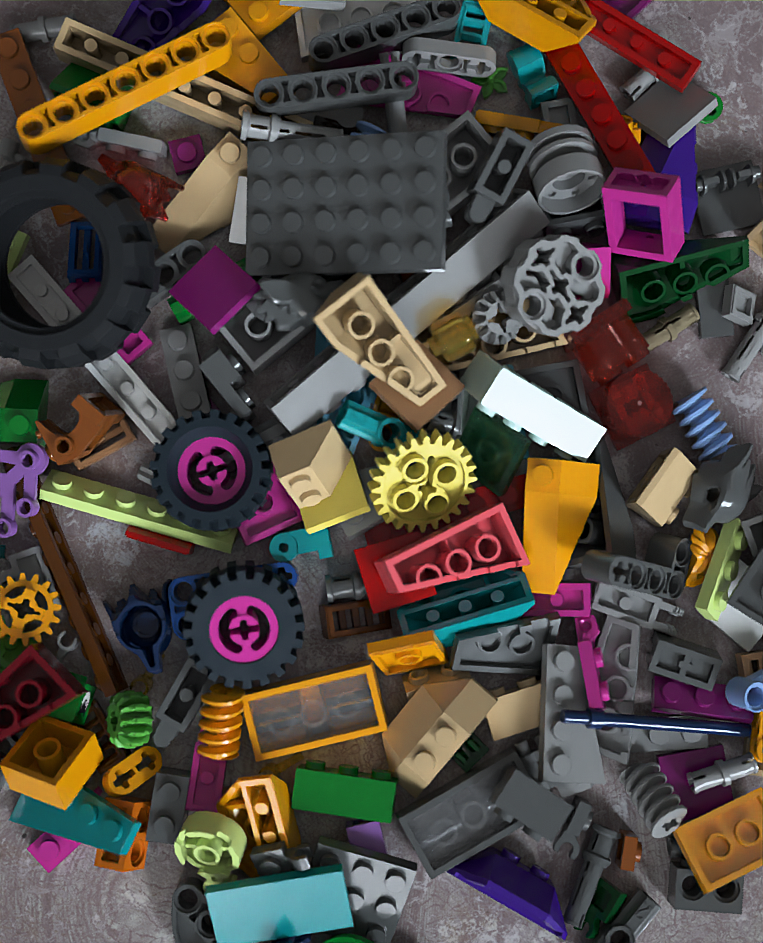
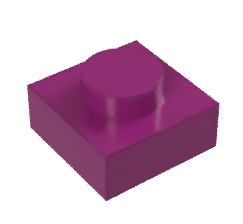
M200 134L168 141L177 176L194 172L206 157Z

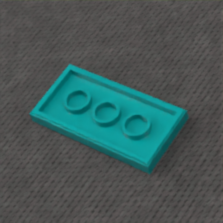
M342 863L311 868L305 871H292L208 885L205 888V896L217 943H256L353 927V916Z

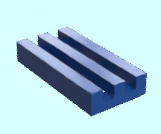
M89 221L71 222L67 269L69 283H76V279H82V282H89V278H95L96 282H102L104 256L97 233L95 236L94 269H90L92 229L94 227ZM79 230H84L82 269H77Z

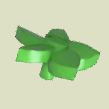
M498 67L488 77H473L471 79L472 83L483 86L482 95L484 100L491 96L493 90L500 94L508 93L506 83L503 81L507 75L508 67Z

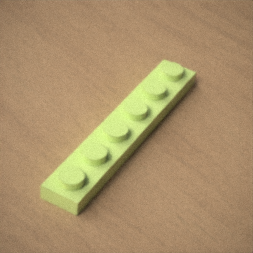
M55 469L50 471L40 488L39 499L231 554L239 534L237 528H228L221 532L195 529L167 513L168 510L160 505L155 498Z

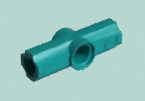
M349 399L345 400L336 416L335 427L363 438L376 447L384 448L386 446L393 450L396 448L394 439L398 438L402 443L407 441L406 436L409 431L414 438L419 436V432L416 434L399 419L389 418ZM386 424L392 430L391 438L387 442L382 437V429Z

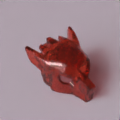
M103 153L97 159L106 172L107 177L118 184L124 185L141 204L140 212L146 221H148L147 217L164 222L169 219L163 201L168 203L172 198L169 195L168 188L182 192L185 190L184 186L135 161H116Z

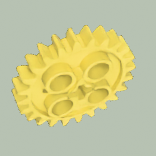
M421 429L418 438H414L409 431L406 436L407 441L402 443L398 438H395L396 448L392 450L385 446L383 450L387 456L374 459L379 469L369 470L373 480L367 482V485L371 491L369 497L377 514L382 515L385 523L392 522L397 530L405 525L410 533L415 525H418L420 531L425 532L427 524L430 523L434 529H438V520L440 519L450 523L449 514L452 512L460 515L461 512L457 506L470 503L465 494L475 492L471 483L477 481V477L473 472L476 469V465L472 461V455L468 449L464 447L459 439L454 440L450 433L447 432L442 437L439 431L434 429L430 437H428L425 430ZM416 462L414 465L407 467L410 463Z

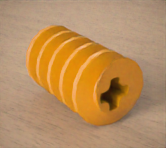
M224 683L214 684L210 686V693H205L201 696V701L208 705L200 709V714L207 718L199 721V727L206 731L198 734V740L203 742V744L198 745L197 752L202 756L215 760H232L239 756L238 751L241 744L239 738L242 732L240 725L243 720L241 713L244 708L242 700L244 699L245 691L237 685L231 688L224 686Z

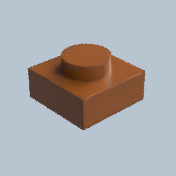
M619 829L621 837L617 842L615 863L620 870L634 872L635 862H640L642 843L638 842V837L633 831Z

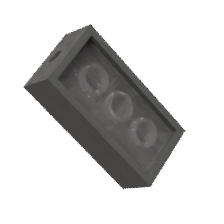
M508 747L470 769L467 773H463L395 813L431 880L524 826L523 823L515 818L509 823L493 812L496 805L488 800L510 765L531 778L515 750Z

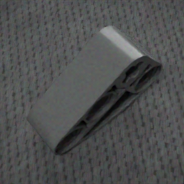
M187 877L183 879L173 893L171 920L175 943H217L214 928L206 924L204 916L210 914L205 891L203 890L204 882L199 878ZM184 889L193 890L197 894L198 900L195 902L185 901L181 891Z

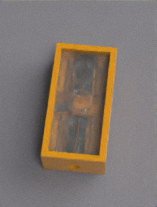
M372 659L244 690L245 696L242 700L244 704L243 712L256 762L388 730L389 722Z

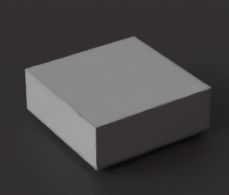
M734 283L726 285L721 316L743 327L752 325L756 294Z

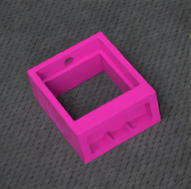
M615 167L602 186L608 244L611 247V253L673 263L685 243L680 176ZM624 202L660 207L662 235L627 229Z

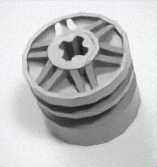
M564 124L551 127L539 133L531 140V142L535 143V146L526 161V165L529 168V175L533 180V188L538 205L543 211L561 215L579 212L591 206L602 197V186L606 181L602 165L597 158V150L588 129L579 125Z

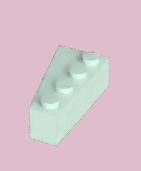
M480 349L460 379L465 385L464 389L479 401L476 405L478 409L491 417L496 412L504 416L503 423L517 432H520L522 427L530 431L528 437L544 447L548 442L556 446L553 451L568 461L575 457L585 463L607 430L593 418L558 397L554 398V395L536 383H529L526 378L505 364L501 366L490 355Z

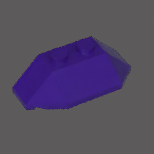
M495 847L483 849L447 870V873L460 879L565 941L568 934L557 893L552 881L549 879L550 873L535 864L531 868L519 862L521 857L506 847L502 851Z

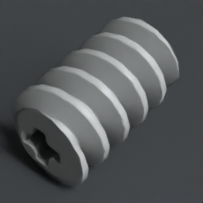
M657 762L636 763L621 772L619 776L620 783L624 785L626 793L631 796L632 803L637 807L639 815L644 818V823L650 829L651 835L655 838H663L673 833L679 827L681 819L687 814V809L683 805H678L680 797L672 794L674 791L673 786L665 783L667 776L664 773H659L660 765Z

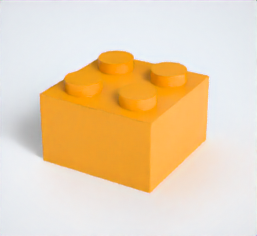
M45 716L27 728L0 762V768L11 790L66 810L101 763L104 756L94 732Z

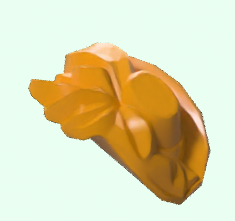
M712 527L707 533L693 529L690 537L692 556L686 576V587H695L704 581L719 538L717 531Z

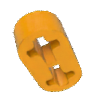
M144 746L131 753L104 774L102 779L104 791L109 796L122 797L135 790L161 769L162 756L160 752L152 746ZM148 756L151 759L148 767L138 771L135 766ZM127 772L130 777L121 786L116 787L113 782L118 776Z

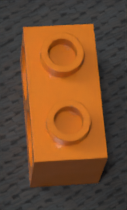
M128 795L105 797L107 801L142 824L127 855H118L97 848L94 866L119 872L144 869L148 841L145 840L152 800Z

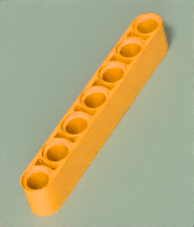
M221 22L207 23L24 112L16 122V129L23 147L31 154L40 155L226 64L232 57L230 29ZM213 42H221V43H223V44L220 45V46H212V45H210V44L213 43ZM185 56L193 57V59L189 61L181 60V58ZM153 71H162V72H164V73H162L161 75H158V76H154V75H151V74H150V73H152ZM126 85L133 86L132 89L127 91L120 90L121 87ZM95 100L103 101V103L97 106L90 105ZM64 115H72V118L67 121L59 120ZM33 130H41V133L37 136H28Z

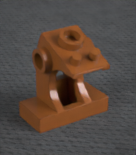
M102 392L78 394L71 405L79 411V421L70 433L62 430L52 420L46 419L42 421L36 420L35 424L38 430L35 431V434L39 439L43 437L46 443V453L52 461L56 462L58 466L69 464L89 455L111 426L119 423L126 415V412Z

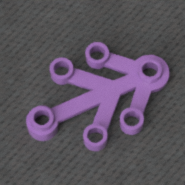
M26 443L18 451L0 449V462L15 464L9 472H0V538L13 536L17 532L15 507L18 515L23 518L35 516L39 512L40 505L37 500L38 475L47 468L49 456L45 448L37 443ZM29 455H31L33 459L32 465H30L29 463ZM24 477V498H20L16 503V486ZM26 502L30 504V512H27L25 509ZM4 522L8 525L7 533L3 529Z

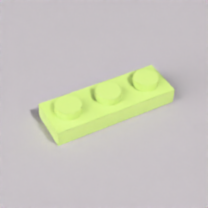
M739 518L723 524L700 589L695 608L705 619L718 622L721 612L726 609L729 587L738 575L739 558L742 551L748 546Z

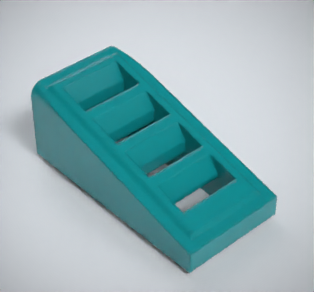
M463 0L454 42H461L463 40L486 46L491 22L487 20L478 1ZM464 26L483 30L482 34L464 31Z

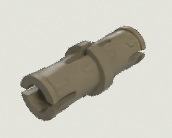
M687 303L669 317H661L657 320V325L634 338L635 345L646 356L666 341H674L680 332L700 321L698 311L692 304Z

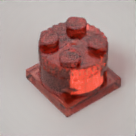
M627 298L619 300L592 318L591 322L580 331H572L566 337L568 344L561 345L567 354L571 351L574 353L592 382L597 381L600 386L623 372L619 367L623 363L629 368L650 354L647 349L649 344L628 314L633 307Z
M647 363L632 371L623 373L616 379L587 393L603 426L607 429L606 432L616 451L676 422L672 414L673 395L670 393L671 389L668 388L667 383L663 381L662 377H658L656 373L651 372Z

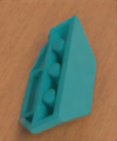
M504 569L498 572L435 585L437 595L400 606L396 612L404 636L433 630L443 646L447 648L453 646L455 634L516 621L535 604V599L524 572Z

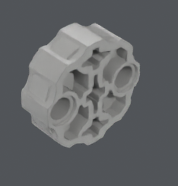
M547 234L545 237L525 240L515 248L513 258L502 270L500 285L504 289V308L512 320H518L529 332L558 337L562 333L569 331H580L591 322V316L596 307L602 304L606 286L601 279L602 263L594 250H588L580 244L578 238L572 236ZM580 258L582 262V268L580 272L577 273L576 263ZM526 271H529L532 276L526 275ZM574 295H581V298L576 299ZM528 297L530 301V307L528 311L525 313L523 310V302Z

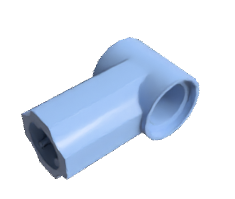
M763 669L747 677L736 676L729 680L725 689L728 702L751 712L758 713L763 711Z

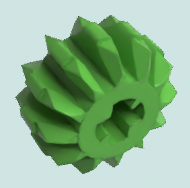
M129 690L111 696L109 706L106 708L108 713L105 719L108 725L106 731L110 733L111 743L115 744L117 748L132 749L148 743L150 734L153 732L152 721L154 718L152 717L153 707L149 705L147 695H144L142 692H135V690Z

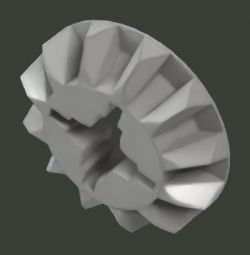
M491 291L484 294L476 302L472 313V324L476 334L486 343L493 345L506 344L510 340L517 338L516 334L524 326L518 320H512L510 316L502 320L501 327L499 323L488 322L489 319L497 315V309L500 313L508 314L504 308V291Z

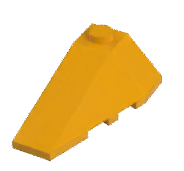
M528 457L523 548L530 564L522 566V572L526 575L532 593L556 594L570 562L571 555L584 530L588 516L597 500L600 464Z

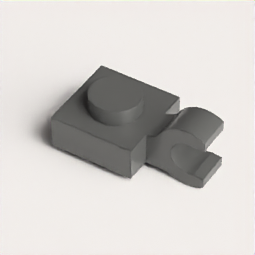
M575 795L571 804L574 808L562 825L563 828L560 834L553 841V849L556 852H559L563 843H570L572 848L568 856L573 860L580 851L576 837H579L582 830L586 831L589 828L594 815L591 812L593 806L589 801Z
M283 840L253 847L250 857L259 877L295 870H308L311 868L308 858L314 857L315 854L310 843L287 848Z

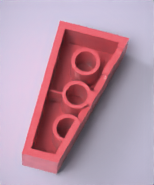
M497 503L489 504L374 561V564L387 592L402 593L513 567L529 565L530 561L504 504Z

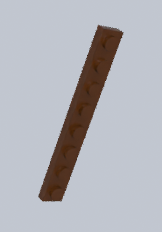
M21 446L11 447L6 450L18 451ZM29 455V463L32 465L33 460ZM3 462L5 472H9L15 464ZM38 475L37 500L40 508L35 516L29 517V528L33 536L38 539L43 550L42 559L47 568L51 569L55 578L56 592L64 600L69 611V623L78 632L82 642V653L90 661L95 672V684L103 692L105 698L129 686L53 507L49 501L39 499L40 488L43 484ZM24 477L16 486L17 500L24 498ZM26 502L25 509L27 512H30V504Z

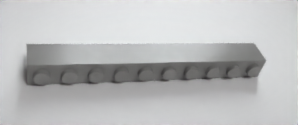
M514 188L510 192L504 206L493 208L490 215H487L485 222L482 221V223H477L476 225L472 224L446 246L445 271L415 272L385 299L416 341L418 339L417 335L425 328L433 327L443 318L442 314L451 306H457L468 297L467 293L472 288L487 282L493 275L492 271L499 265L510 262L514 256V250L519 244L527 239H537L542 234V229L550 221L529 190ZM330 344L267 397L263 403L290 435H295L316 426V421L324 414H330L338 409L342 403L341 400L350 392L360 390L367 383V378L372 373Z

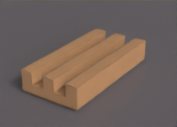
M125 416L119 422L121 426L105 434L95 448L124 432L126 437L83 461L80 459L74 461L78 471H83L138 440L126 421Z

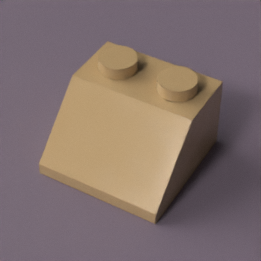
M331 419L268 446L278 480L299 509L317 505L321 500L330 497L352 457Z
M673 447L661 451L625 504L629 509L655 527H663L664 524L670 525L680 511L677 505L681 499L691 496L693 474L698 473L699 470L677 448Z

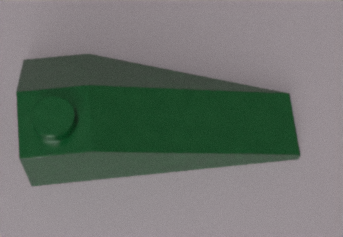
M747 236L685 240L673 263L611 253L610 280L616 301L624 312L623 316H621L623 325L627 326L657 318L666 313L664 310L666 307L681 299L683 303L693 298L692 293L706 285L715 286L748 268L749 238Z

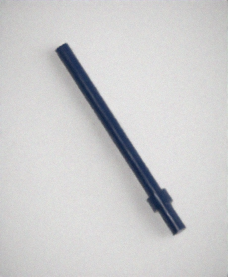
M587 708L586 711L562 709L560 712L561 723L582 724L589 729H602L603 726L740 737H750L752 732L751 725L746 723L606 713L603 709Z

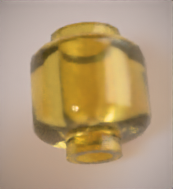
M454 311L430 325L432 336L427 338V341L435 357L442 354L446 361L453 362L475 350V340L479 339V335L468 314L462 316L461 313Z

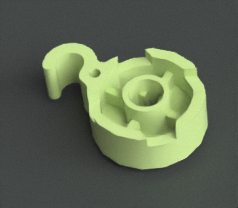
M200 811L189 815L183 823L174 843L175 854L179 861L184 865L187 860L191 865L199 868L197 874L206 878L203 883L204 891L208 885L237 881L238 876L235 874L230 875V873L239 868L247 848V836L242 827L233 819L216 812Z

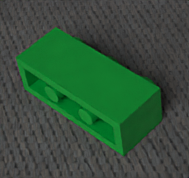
M307 759L306 764L301 763L296 768L291 809L391 824L394 818L398 778L391 777V771L372 769L371 773L358 772L359 767L348 764H339L338 769L325 767L326 762L314 759Z

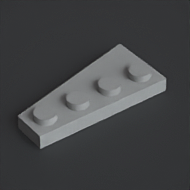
M542 644L538 781L606 785L596 730L586 728L582 724L561 723L560 721L562 709L586 711L589 708L578 646Z

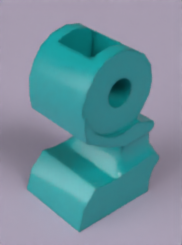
M526 43L506 53L510 70L517 79L518 87L523 89L525 93L524 99L530 110L539 107L540 102L551 101L557 98L559 82L553 75L545 76L546 68L540 50Z

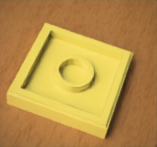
M352 453V457L331 496L321 500L317 505L300 509L308 534L371 511Z

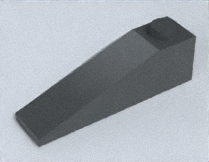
M603 435L585 462L600 464L597 500L571 555L567 569L581 568L583 557L591 549L637 559L632 522ZM573 457L571 460L575 462H582L575 457Z

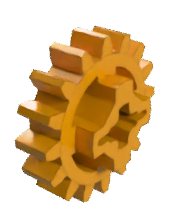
M20 573L19 581L14 582L11 576L6 577L8 586L4 588L0 585V639L8 634L10 635V645H14L17 639H22L24 647H28L29 638L33 637L38 643H41L42 637L40 634L45 632L52 635L53 631L49 627L50 623L60 622V619L54 616V612L62 610V605L53 604V600L59 596L58 592L49 593L47 591L51 585L49 581L42 585L38 584L39 575L37 574L32 577L31 581H27L25 573ZM26 587L22 595L14 599L6 597L13 590ZM38 591L45 597L48 611L38 607L35 601ZM25 601H29L30 608L40 615L26 614L24 619H20L19 612L9 605H23ZM1 609L10 612L13 618L11 628L4 623ZM35 620L43 622L37 629L23 633L27 624Z

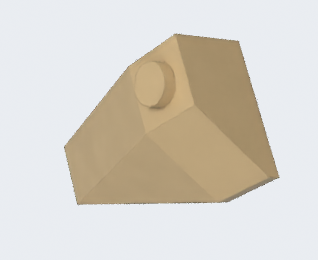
M230 131L204 158L153 224L159 244L158 248L165 254L183 241L194 239L200 242L204 240V237L218 229H224L231 225L239 176L247 177L248 147Z
M356 273L333 291L312 317L334 348L421 407L447 386L369 275Z

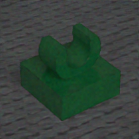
M472 732L451 758L467 773L490 749Z

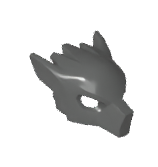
M296 271L282 279H270L260 282L263 290L253 296L255 300L246 303L247 308L265 323L274 321L278 331L291 332L300 326L306 329L315 323L312 317L329 295L343 284V281L327 282L317 274L307 271Z
M746 443L729 447L720 460L711 459L709 462L701 463L699 472L693 474L690 502L682 520L685 527L707 533L714 523H729L736 519L744 511L747 503L761 492L763 486L754 484L756 464H751V459L749 458L753 444Z

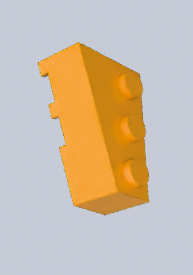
M231 7L212 21L221 22L230 29L232 57L226 64L208 72L207 74L211 78L254 97V88L259 81L266 78L287 76L286 72ZM213 42V43H211L210 45H212V46H220V45H222L223 43H221V42ZM191 56L183 57L185 61L193 59ZM268 92L262 96L261 100L273 104L279 97L273 92Z

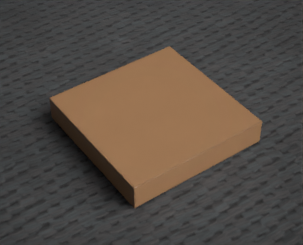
M418 339L416 340L417 344L447 386L420 407L378 377H375L369 383V387L416 434L463 391L465 387Z

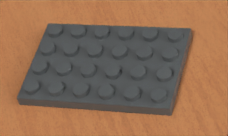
M444 130L285 139L272 142H248L246 273L252 278L285 277L296 271H307L319 276L352 275L358 272L362 274L445 271L447 133Z

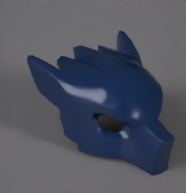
M169 578L162 586V599L155 589H150L149 595H146L134 583L129 585L127 601L125 598L117 601L115 610L106 600L103 601L104 608L110 617L113 631L118 641L125 648L138 655L147 671L155 675L164 672L162 654L168 648L172 638V620L168 599V587L172 579Z

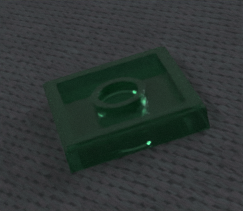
M475 406L459 440L472 455L471 459L476 465V469L473 472L477 480L501 497L507 493L532 441L522 433L507 426L496 414L491 417Z

